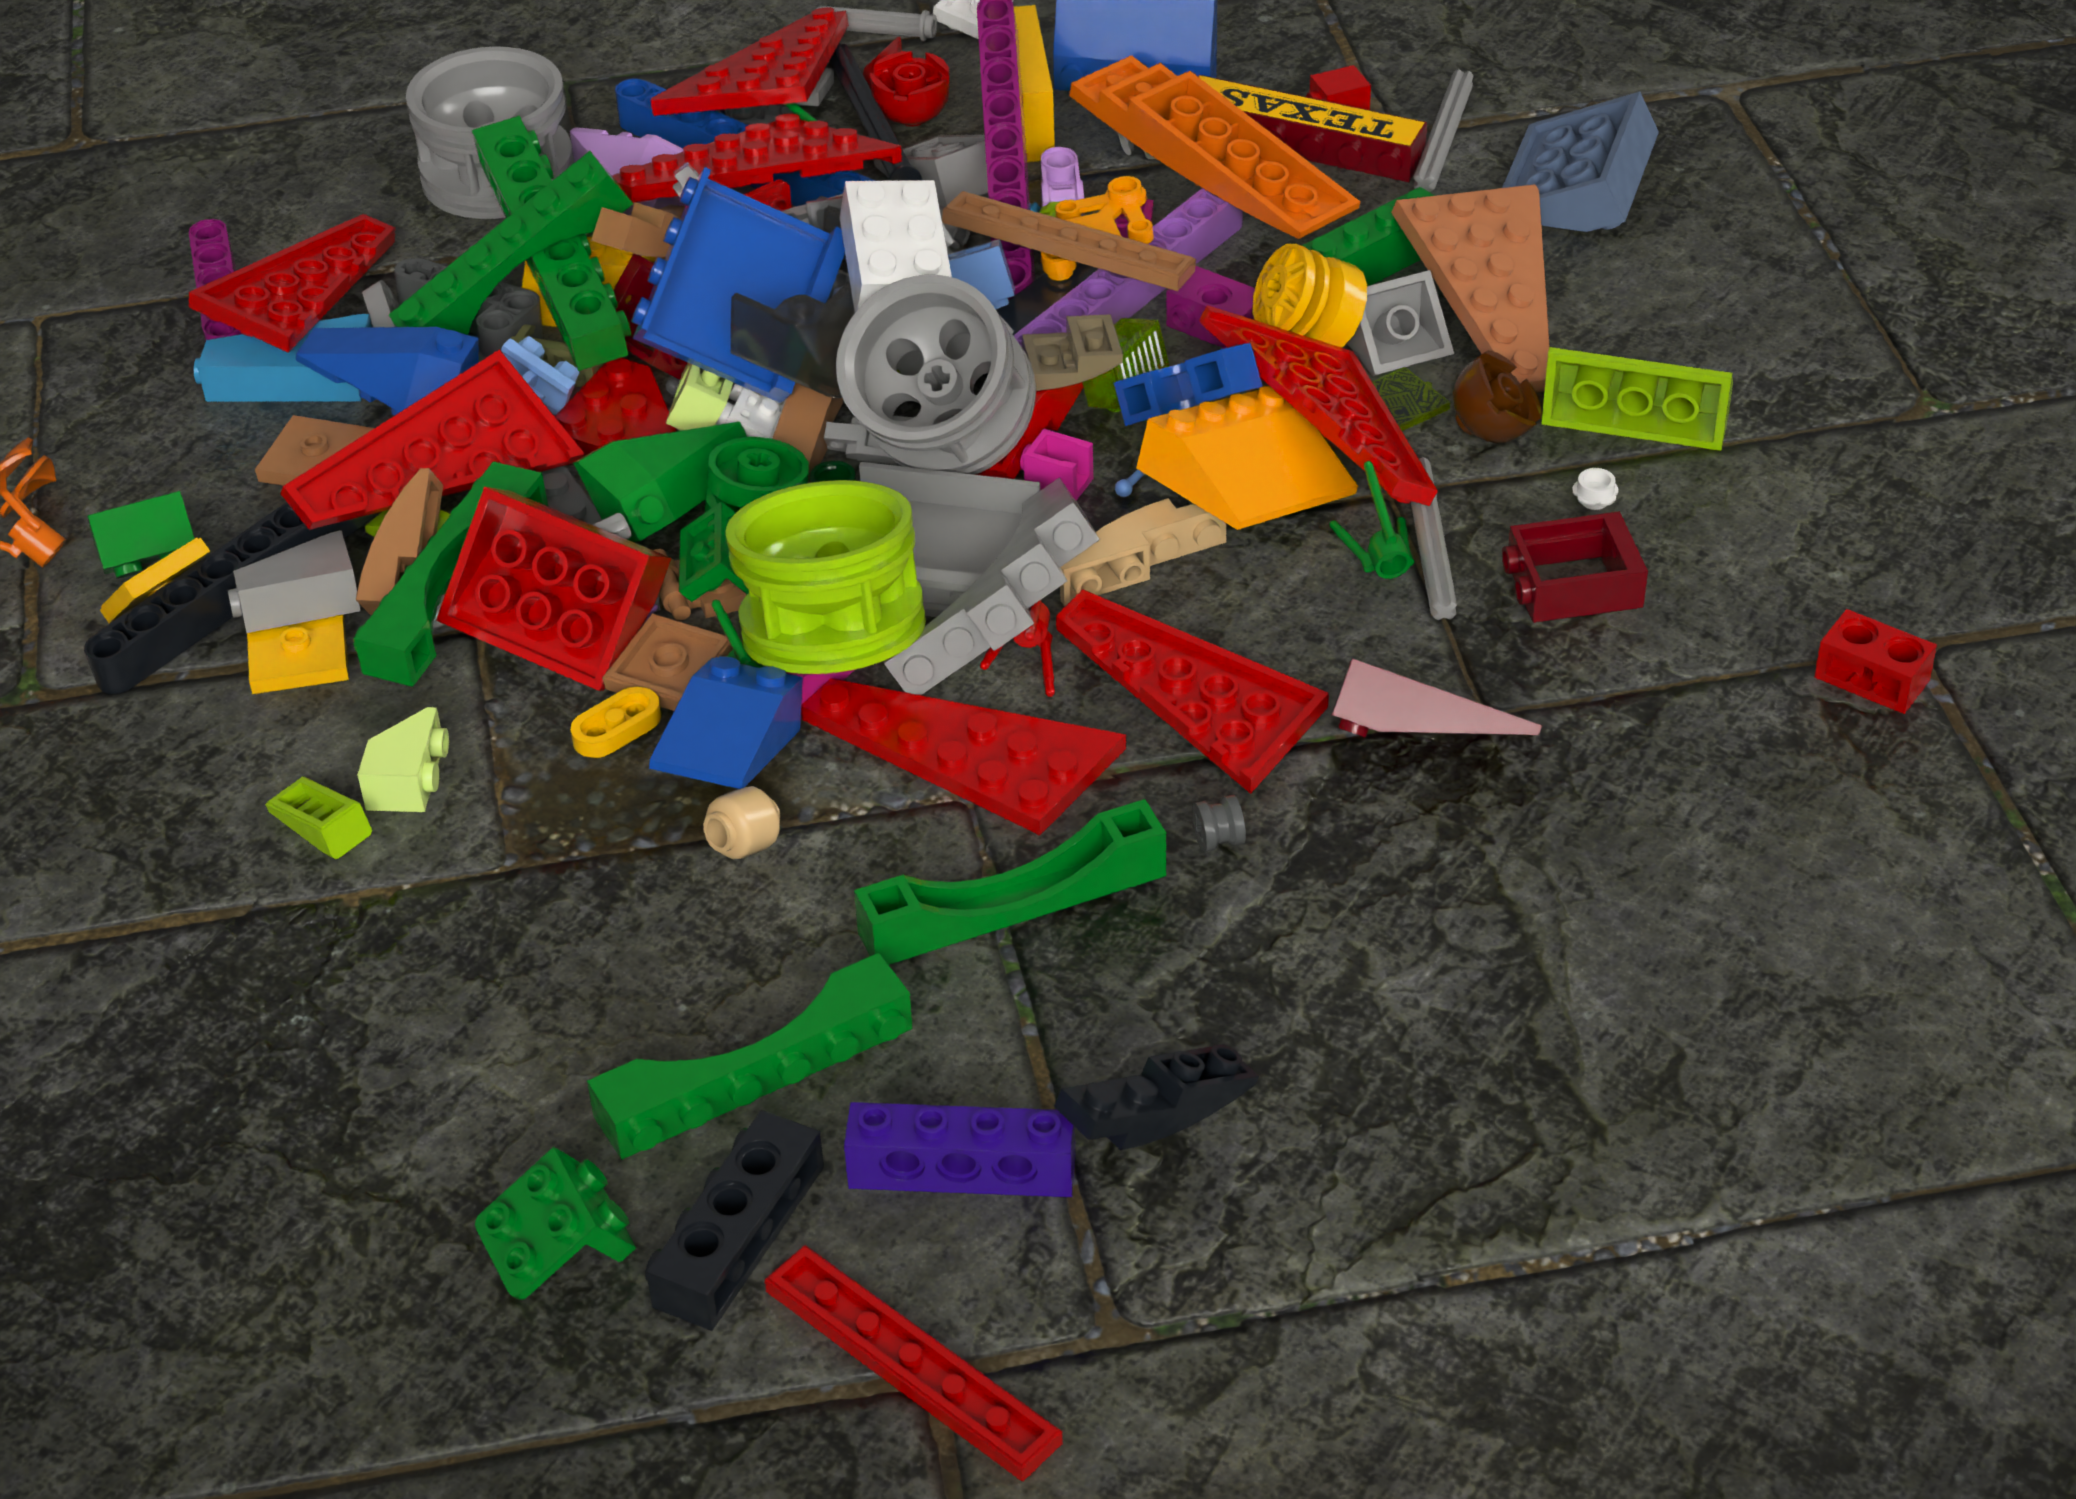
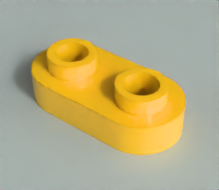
M630 687L619 691L578 715L570 727L574 749L583 756L601 758L649 732L661 720L658 695L645 687Z

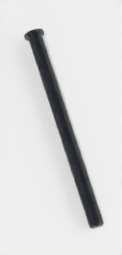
M839 43L830 59V63L868 137L900 145L878 102L873 98L871 89L846 43ZM902 147V162L892 164L881 160L889 175V181L922 180L920 172L917 168L911 166Z

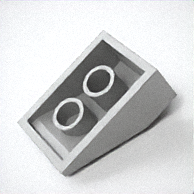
M938 135L902 148L911 166H914L920 172L922 180H934L938 204L945 208L962 191L988 198L985 135ZM873 159L875 167L889 177L881 160Z

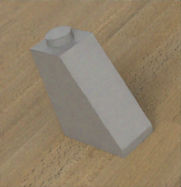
M341 530L328 533L234 570L237 588L227 590L233 618L243 616L246 633L361 611L360 604L356 601L357 588L353 567Z

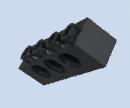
M764 1110L758 1113L748 1128L740 1130L727 1159L720 1168L715 1167L710 1172L700 1197L692 1208L687 1207L681 1213L673 1235L663 1249L659 1248L654 1251L647 1263L645 1278L649 1285L652 1308L710 1331L714 1330L823 1170L824 1162L820 1131Z

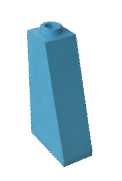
M357 314L319 321L289 353L255 337L244 334L206 340L201 357L196 358L194 361L195 382L202 385L206 402L361 401L362 397L359 396V389L347 382L335 383L297 362L296 353L314 328L372 327L370 315Z

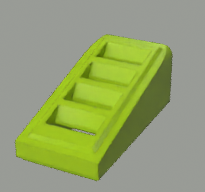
M302 776L265 804L269 813L318 850L334 859L342 857L372 833V828L359 802L305 776Z

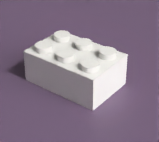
M934 180L845 181L840 224L855 312L873 294L901 279L918 275L952 277Z

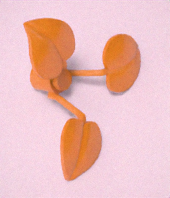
M27 437L17 444L0 462V495L6 500L0 510V516L5 518L14 509L21 517L8 533L14 539L13 544L0 540V550L8 552L16 559L23 552L44 568L59 552L67 539L39 517L34 516L22 501L41 486L56 482L52 460L43 455L27 470L11 493L7 490V477L21 464L26 456L32 455L31 448L34 440Z

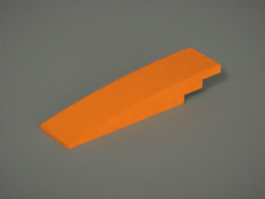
M1131 55L1071 83L1070 97L1139 148L1215 196L1297 239L1326 226L1360 207L1361 201L1191 71L1177 76L1161 63L1148 68Z

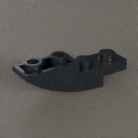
M1225 1044L1150 1056L1141 1075L1062 1088L1054 1107L1088 1140L1107 1137L1122 1151L1163 1139L1209 1117L1255 1086L1259 1075L1242 1061V1056L1236 1050Z

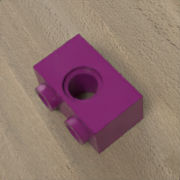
M1195 266L1193 275L1178 291L1171 289L1166 291V326L1225 349L1227 347L1201 325L1199 319L1206 306L1209 305L1255 320L1252 312L1255 288Z

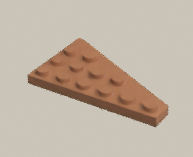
M1534 184L1397 200L1391 212L1426 268L1431 271L1436 284L1481 354L1486 351H1493L1506 357L1517 367L1511 373L1517 378L1519 383L1527 379L1535 393L1543 392L1545 390L1547 358L1550 346L1540 197L1537 186Z

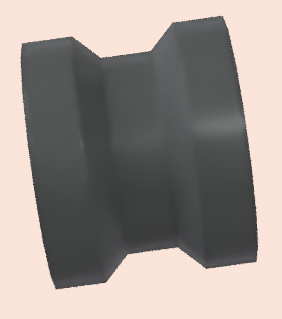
M1235 795L1222 797L1219 803L1211 805L1206 801L1193 803L1192 820L1197 842L1203 852L1213 851L1217 848L1218 844L1226 842L1232 846L1245 844L1246 829L1240 803Z

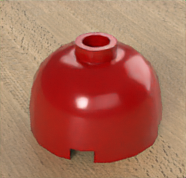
M913 51L889 54L878 60L874 64V73L870 72V86L872 96L878 102L885 117L896 123L915 127L939 115L949 97L950 74L949 66L942 58L925 52L926 59L913 58Z

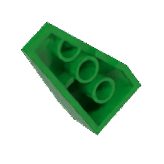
M734 422L613 441L575 461L574 465L601 519L603 520L616 513H621L631 530V537L627 540L640 542L706 500L709 454L717 445L731 439L747 437L741 423Z

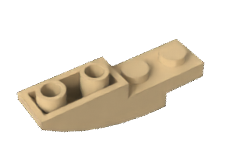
M1169 498L1130 512L1096 531L1100 540L1061 566L1067 582L1060 586L1061 602L1066 606L1082 589L1095 595H1101L1150 580V566L1226 543L1227 523L1195 504L1176 509Z

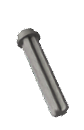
M819 6L817 7V9L830 6ZM832 7L835 12L846 11L849 25L846 31L920 37L922 42H926L927 38L934 39L936 36L937 17L936 15H930L928 10H923L922 14Z

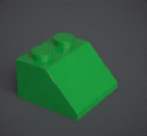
M180 491L88 515L90 531L104 574L114 572L117 579L139 574L144 571L142 564L161 560L195 539Z

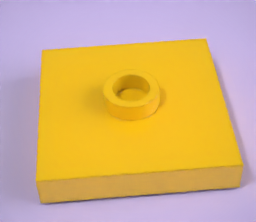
M195 538L124 582L101 605L100 612L108 623L113 622L199 563L210 550L201 538Z
M344 615L247 633L249 683L252 694L349 680Z

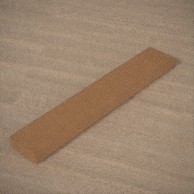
M965 191L959 193L943 209L942 223L1178 291L1195 272L1196 259L1191 256Z

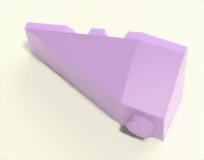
M578 127L570 130L574 163L588 151H591L611 175L620 173L619 169L627 165L651 163L652 157L657 155H675L684 152L683 148L656 135L646 134L641 138L633 137L632 133L629 132L609 135L606 130ZM679 196L636 202L659 210L670 204L685 206V204L679 202ZM634 203L623 214L631 215Z

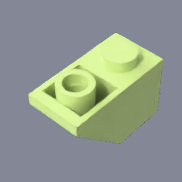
M427 707L368 740L357 774L366 811L425 812L430 792H436L439 786L438 764L440 757L445 758L449 749L447 728H441L437 708Z

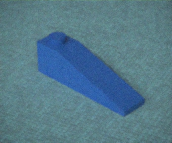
M439 327L314 328L297 351L296 361L335 383L347 382L359 389V396L370 403L377 399L391 407V414L395 416L479 363V338Z

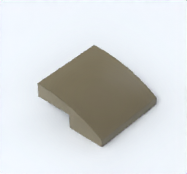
M1111 314L1066 316L1065 333L1022 334V349L1032 365L1036 391L1081 383L1110 371L1123 363V353Z

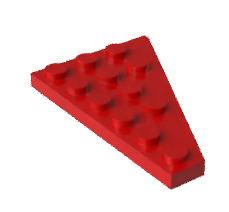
M832 7L815 9L811 14L769 36L760 38L756 43L724 60L706 67L703 71L652 97L650 101L653 116L807 102L849 26L846 11L835 12Z
M788 113L776 116L775 121L768 124H750L745 127L744 132L738 134L717 135L714 138L715 141L708 144L687 145L683 148L684 152L675 155L662 154L652 157V162L645 165L621 167L619 169L620 173L612 176L630 200L635 203L678 196L672 187L678 182L674 176V171L687 162L698 174L707 167L711 169L708 179L728 188H737L750 184L774 182L773 174L800 171V176L804 178L845 170L864 169L863 160L880 159L897 164L902 162L901 145L858 135L857 130L851 128L828 127V123L825 121L808 122L800 120L798 114Z
M1209 305L1206 306L1199 319L1201 325L1227 348L1251 343L1261 380L1273 388L1313 424L1325 438L1333 442L1361 469L1365 471L1364 463L1366 461L1372 462L1380 486L1393 499L1404 504H1409L1413 501L1430 506L1438 490L1354 351Z

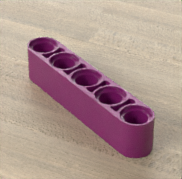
M205 219L193 224L189 228V240L196 288H199L236 271L225 223L217 219ZM200 313L205 342L206 340L242 334L240 330L222 322L213 321Z

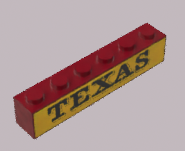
M1198 75L1205 83L1307 161L1410 182L1416 172L1426 145L1427 122Z

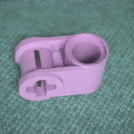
M1053 147L1045 150L1041 155V206H1046L1050 202L1084 199L1083 181L1080 180L1076 152L1066 147Z

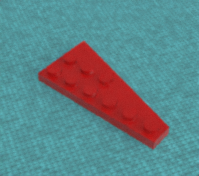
M359 215L190 291L189 308L206 315L213 321L222 322L240 330L246 336L255 337L289 353L395 243V227L368 215Z

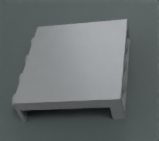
M861 462L859 465L860 481L894 489L906 497L911 505L912 525L916 540L913 549L917 580L922 587L925 616L937 617L991 566L1018 528L1022 517L1021 504L1040 491V482Z

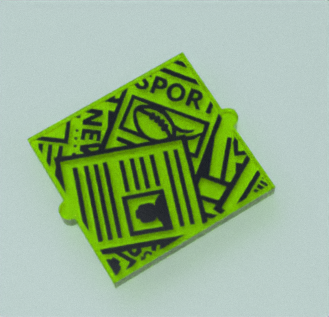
M1406 367L1372 382L1401 431L1450 409L1451 402L1434 390L1431 382H1424Z

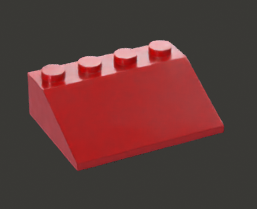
M484 487L436 621L593 689L604 691L605 686L602 677L646 620L657 600L672 558L512 491Z

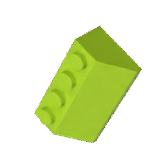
M1549 347L1541 425L1721 451L1729 416L1733 373Z

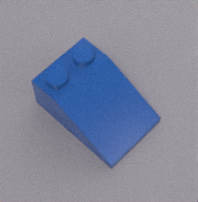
M732 657L711 658L691 677L650 758L649 769L737 789L746 787L800 731L803 677L786 674L785 670L774 666L758 668L740 664L739 660Z

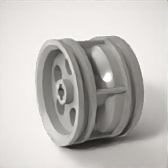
M480 47L463 50L430 63L413 77L407 87L406 101L411 127L416 138L422 189L432 204L448 213L475 219L505 218L479 163L472 134L473 129L520 115L526 130L534 129L541 147V154L539 156L546 154L549 159L554 176L551 179L552 181L574 163L571 139L565 129L559 125L566 109L562 76L555 64L544 56L513 47Z
M918 275L901 279L882 288L867 299L852 316L843 332L838 347L836 375L844 402L863 427L872 434L875 441L886 454L899 466L972 475L978 474L992 467L1009 454L1022 438L1031 420L1036 399V383L1032 365L1026 353L1013 334L1007 329L1001 316L986 296L975 287L959 279L943 275ZM958 334H970V345L966 354L957 360L948 358L946 355L948 342ZM918 351L923 354L924 364L918 374L908 376L896 371L898 362L906 353ZM988 373L983 387L975 395L973 390L975 382L980 376ZM907 401H915L921 405L920 412L916 417L907 421L893 420V414L900 404Z

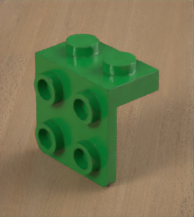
M553 1147L477 1216L475 1228L511 1296L519 1300L526 1299L586 1244L619 1263L636 1249L633 1240L625 1228L629 1224L628 1217L613 1200L609 1199L604 1189L608 1185L607 1179L591 1161L585 1159L583 1162H579Z

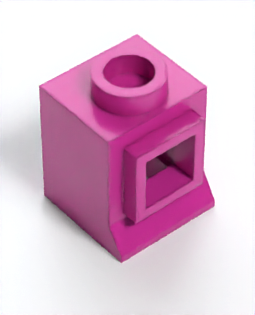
M1043 429L1034 442L1026 445L1022 452L1020 468L1024 471V480L1040 482V490H1042L1060 477L1077 501L1094 479L1093 443Z

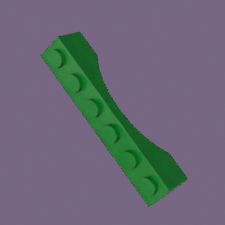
M588 151L388 315L396 327H439L468 335L472 322L483 302L496 285L515 267L535 253L559 241L581 234L593 233L602 207L623 213L633 205V202L594 154Z
M492 462L484 474L476 479L469 493L458 506L453 508L446 522L435 535L430 537L420 555L405 569L403 576L389 594L382 598L378 608L367 622L357 630L353 638L354 649L358 655L362 674L411 687L416 684L437 656L433 642V622L437 606L441 602L442 595L447 591L484 487L509 490L548 506L541 472Z
M1143 799L1098 813L1079 832L1054 850L1030 863L1001 874L976 880L955 882L922 880L903 874L855 889L858 935L869 956L880 953L887 964L890 965L1165 877L1166 831L1147 801Z
M876 953L831 973L822 991L804 1012L779 1031L754 1044L726 1054L696 1060L657 1061L635 1059L587 1080L593 1117L621 1160L638 1152L649 1150L658 1143L689 1129L700 1127L709 1120L738 1107L749 1105L758 1098L789 1084L798 1083L809 1075L836 1063L847 1061L858 1053L885 1041L893 1040L901 1034L912 1030L910 992L881 954Z

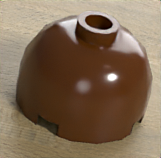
M1484 352L1460 372L1453 389V402L1457 412L1455 415L1456 421L1464 432L1470 435L1473 434L1482 440L1498 444L1510 442L1528 432L1541 419L1542 411L1540 401L1530 382L1526 379L1519 383L1517 378L1511 373L1517 367L1509 359L1497 352Z

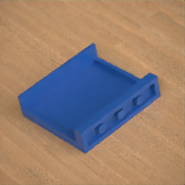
M705 167L696 179L689 177L683 188L679 202L686 205L680 219L672 218L664 236L663 242L670 244L665 258L657 257L650 271L647 282L654 284L649 299L641 297L633 314L631 322L638 325L633 339L782 403L793 391L844 258L845 249L842 230L836 226L831 233H827L710 180L708 177L711 169Z

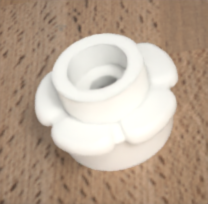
M1590 468L1579 474L1578 481L1573 485L1572 492L1577 496L1578 502L1584 507L1599 510L1615 502L1618 487L1615 484V477L1611 472L1601 468Z

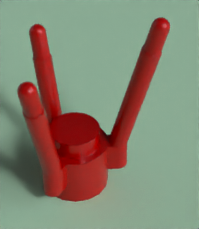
M1040 600L1028 608L1034 624L1013 639L1019 646L1024 648H1032L1036 645L1040 647L1045 694L1048 697H1052L1055 694L1051 652L1053 636L1048 632L1050 622L1049 609ZM1003 646L995 651L991 647L988 649L980 663L982 670L989 668Z

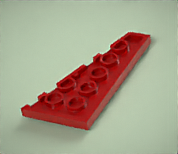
M499 349L282 487L280 494L307 528L311 530L389 510L402 489L420 468L431 469L443 484L442 496L472 489L476 479L484 474L492 462L541 472L573 464L584 457L585 453Z
M1084 589L1056 615V629L1059 633L1250 794L1328 708L1329 693Z
M832 678L801 705L803 721L1039 836L1126 750V734Z

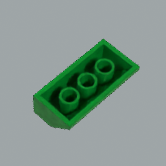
M1418 187L1302 246L1308 250L1320 252L1324 257H1334L1357 266L1364 273L1367 286L1373 285L1421 260L1391 213L1396 201L1435 195L1422 187Z

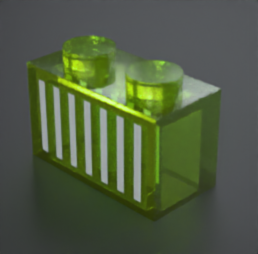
M1121 318L1114 324L1123 353V363L1095 378L1082 382L1089 407L1107 408L1112 412L1121 411L1114 382L1170 367L1159 320Z

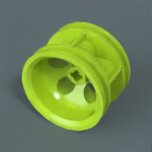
M848 480L821 481L796 485L766 494L748 503L732 516L726 527V541L731 568L743 580L744 585L749 590V593L740 604L738 616L742 628L744 649L753 660L764 666H774L789 673H838L864 668L885 661L906 650L920 637L925 628L926 618L922 587L917 580L913 549L916 540L912 525V508L906 497L894 489L875 483Z

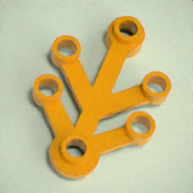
M1122 176L1109 182L1108 190L1103 195L1079 200H1064L1055 206L1056 218L1121 236L1114 220L1120 214H1124L1129 222L1127 225L1128 239L1149 244L1154 239L1153 224L1145 218L1140 208L1147 200L1146 190L1141 186V181L1135 177ZM1100 210L1098 213L1081 216V213ZM1041 252L1042 268L1050 279L1062 281L1073 275V271L1077 266L1075 261Z

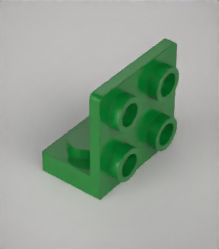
M722 501L680 530L679 592L691 602L707 591L716 590L726 578L746 594L749 593L743 580L734 573L730 565L726 527L735 512Z

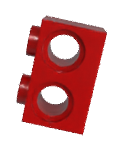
M1846 609L1820 641L1814 678L1905 714L1930 681L1937 644Z

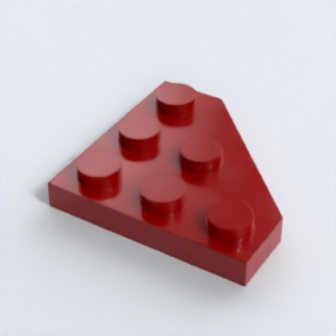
M625 358L606 362L554 416L585 453V456L609 442L677 431L675 427L666 424L669 411L650 366Z

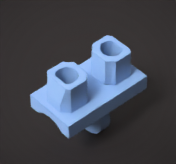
M530 336L524 338L519 343L509 338L503 344L502 353L550 412L556 415L569 402L579 375L577 368L567 361H559L554 367L543 361L542 358L545 350L542 344Z

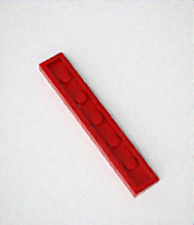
M806 1245L764 1279L766 1292L1020 1481L1023 1482L1063 1444L1062 1431Z

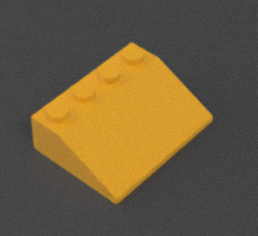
M1263 386L1259 390L1244 394H1233L1228 398L1213 402H1202L1198 406L1183 410H1171L1167 414L1148 418L1136 469L1236 530L1355 495L1358 489V485L1319 430L1270 386Z

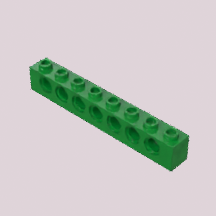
M520 115L472 130L479 163L505 218L509 217L552 182L551 179L554 176L549 159L546 154L539 156L541 154V147L534 129L526 130ZM586 234L559 241L535 253L526 260L578 371L628 356L625 337L631 336L630 326L624 311L616 312L615 310L618 308L611 284H602L605 279L598 258L589 257L592 253Z

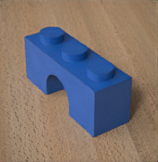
M1251 343L1220 349L1185 360L1184 363L1114 382L1125 426L1148 421V418L1167 414L1171 410H1183L1198 406L1202 402H1213L1230 397L1233 394H1240L1263 387Z

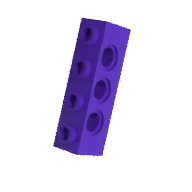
M850 1102L844 1142L848 1189L1072 1197L1076 1156L1075 1126L1058 1110Z

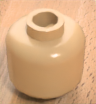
M754 786L737 789L717 797L709 804L704 820V833L709 845L714 850L731 859H742L767 849L777 840L780 831V811L777 804L763 790Z

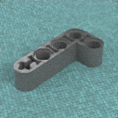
M410 258L397 263L394 267L399 304L401 305L447 266L420 258ZM499 282L483 302L469 330L470 333L478 335L479 352L488 357L499 349L501 350L503 344L512 336L515 337L524 324L535 325L534 333L530 337L542 339L540 297L533 291Z

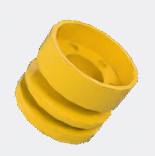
M1285 244L1277 249L1266 261L1258 277L1253 294L1252 312L1254 319L1342 348L1354 335L1362 320L1367 302L1366 279L1364 273L1353 264L1334 257H1324L1320 252L1308 250L1306 247L1298 244Z

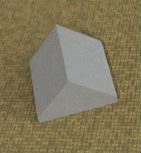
M1430 270L1367 286V302L1362 320L1347 344L1372 377L1454 354Z

